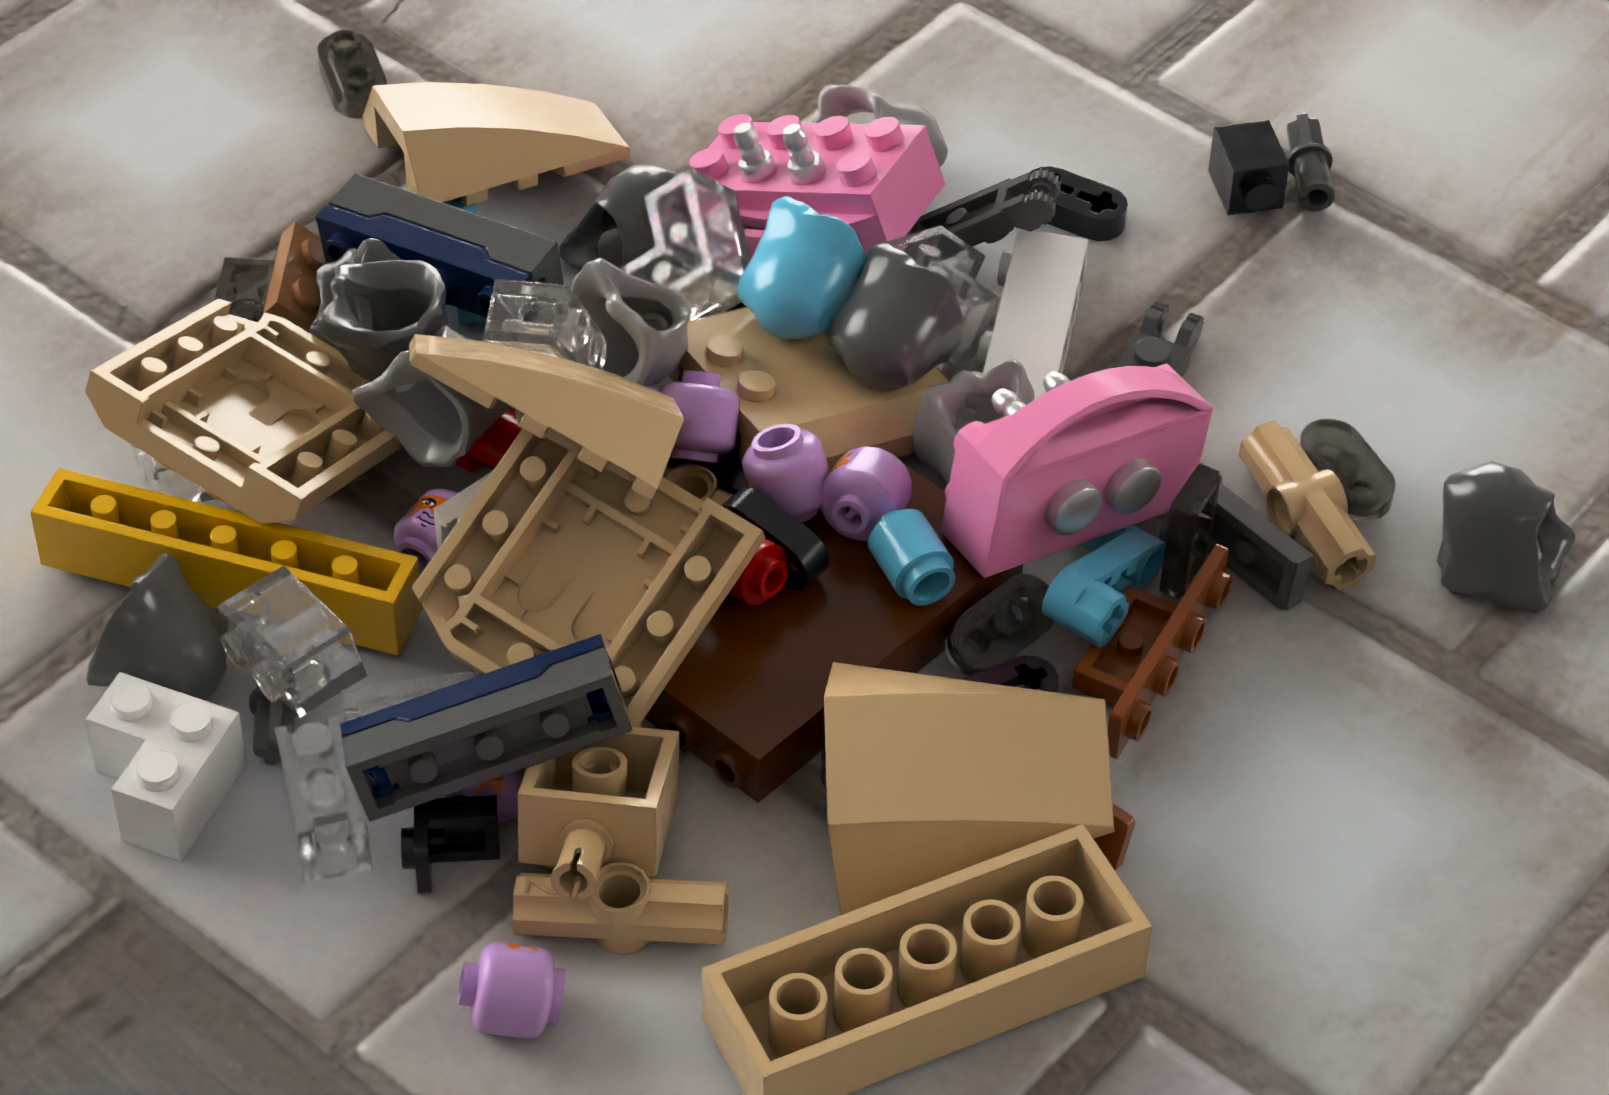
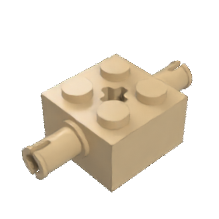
M642 721L638 727H632L633 731L527 767L517 794L518 863L543 865L553 869L551 877L552 887L557 894L568 900L571 899L575 882H581L577 892V901L587 899L595 892L600 868L610 863L625 862L634 864L644 870L647 876L656 877L678 801L679 731L645 728Z

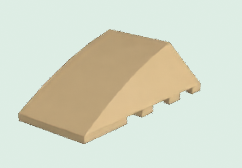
M424 82L372 86L363 114L364 128L378 149L400 145L403 150L407 191L442 203L461 197V202L469 206L488 200V189L503 184L513 183V187L519 191L538 185V174L553 170L557 174L567 177L630 158L629 146L595 103L537 90L470 83Z
M414 334L409 344L410 365L488 409H493L498 399L512 406L515 410L518 426L539 438L546 437L578 454V460L600 472L607 469L633 483L631 487L633 491L652 500L659 487L684 421V417L673 397L614 373L550 354L484 341Z
M833 662L824 694L827 821L841 915L1084 824L1093 839L1115 832L1105 699Z

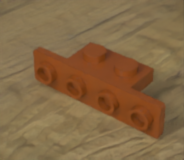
M1219 544L1215 545L1178 605L1128 586L1123 593L1126 596V602L1129 603L1128 613L1124 622L1105 646L1098 648L1091 643L1074 669L1072 688L1096 698L1105 699L1106 702L1115 705L1110 713L1108 722L1110 757L1118 759L1130 739L1137 742L1140 741L1152 717V702L1157 694L1166 697L1174 686L1180 670L1181 661L1179 659L1184 651L1194 653L1200 644L1207 625V613L1211 608L1219 611L1223 607L1233 582V575L1225 572L1229 548Z

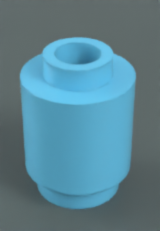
M916 509L893 510L883 515L876 522L868 538V549L896 593L918 606L929 605L943 598L951 590L955 582L954 561L924 514Z

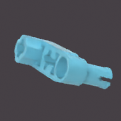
M1135 525L1081 543L1082 546L1092 552L1066 566L1054 578L1043 599L1042 614L1098 648L1105 646L1124 622L1128 613L1129 603L1126 602V596L1123 595L1127 587L1132 586L1141 590L1151 583L1161 570L1168 553V545Z

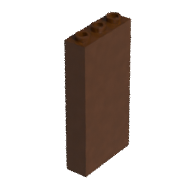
M906 464L904 465L912 479L913 491L906 509H916L924 514L954 561L955 582L951 590L943 598L929 605L918 606L912 604L909 599L900 597L869 551L868 542L851 540L838 533L826 521L819 508L814 517L801 523L814 532L824 544L829 556L827 570L801 590L791 589L784 585L778 594L759 605L747 604L728 594L644 717L661 730L679 731V750L691 752L711 767L716 776L725 785L731 788H739L757 803L825 749L824 694L833 662L918 673L1021 588L1023 564L984 578L944 536L940 530L946 503L945 490Z

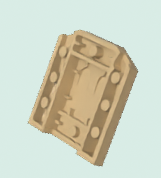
M216 299L90 371L85 393L104 428L150 455L161 466L176 471L205 489L213 498L228 503L260 524L297 519L403 447L394 434L378 425L367 412L354 403L352 396L354 388L371 381L351 372L347 360L339 350L279 316L264 313L259 322H254L228 314L232 302L222 299Z
M747 307L689 320L687 326L688 349L677 369L669 375L675 382L677 379L682 381L684 370L720 374V387L729 388L737 393L740 398L737 431L742 435L738 455L741 459H743L747 449L752 445L753 438L759 432L771 426L788 423L800 427V429L807 430L819 437L830 471L844 454L853 448L861 446L879 447L894 454L897 458L914 453L913 429L922 404L923 394L930 386L949 382L934 367L917 382L900 389H870L851 376L843 359L828 344L827 331L814 338L785 341L764 330L754 313ZM955 415L954 421L957 428V418Z
M522 429L416 580L412 589L451 656L481 675L601 634L622 689L631 726L638 727L766 539L763 530L707 497L702 501L662 477L652 500H649L631 489L633 483L607 469L600 472L578 460V454L546 437L539 438L529 431Z

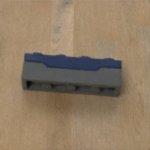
M357 173L329 201V205H326L315 217L325 261L330 263L337 261L348 249H358L362 241L375 238L381 240L401 260H421L436 268L441 275L446 289L445 305H451L474 313L494 323H502L521 330L532 307L550 296L557 295L564 287L556 241Z
M601 634L340 724L345 766L369 822L633 731L622 689Z

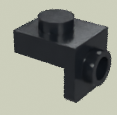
M457 795L449 798H437L414 806V827L401 828V859L403 869L416 870L418 894L432 893V863L500 859L497 795L469 797Z

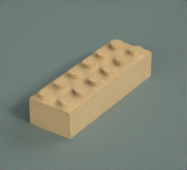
M1084 824L702 967V1020L744 1095H846L1143 978L1145 976L1152 925Z

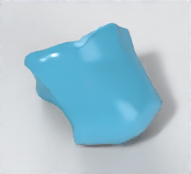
M784 196L772 203L766 228L755 254L739 278L737 287L738 297L754 313L761 327L776 337L785 341L814 338L827 331L831 320L849 299L861 276L867 256L857 233L843 220L830 215L818 214L804 202Z

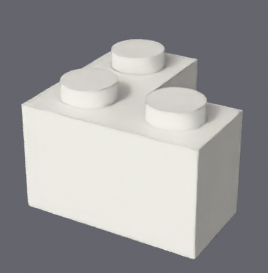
M119 672L85 719L95 769L97 772L118 779L111 791L121 841L182 862L247 765L240 714L237 711Z

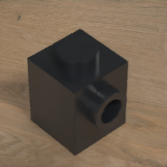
M1270 121L1214 127L1208 172L1227 215L1283 208L1290 164Z

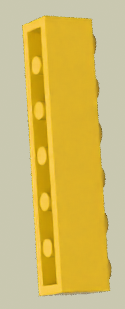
M62 468L57 469L30 511L41 565L131 587V581L140 573L148 571L159 555L169 553L178 560L181 573L188 585L213 609L399 656L423 611V606L412 589V586L420 576L419 560L415 556L279 522L260 524L243 513Z

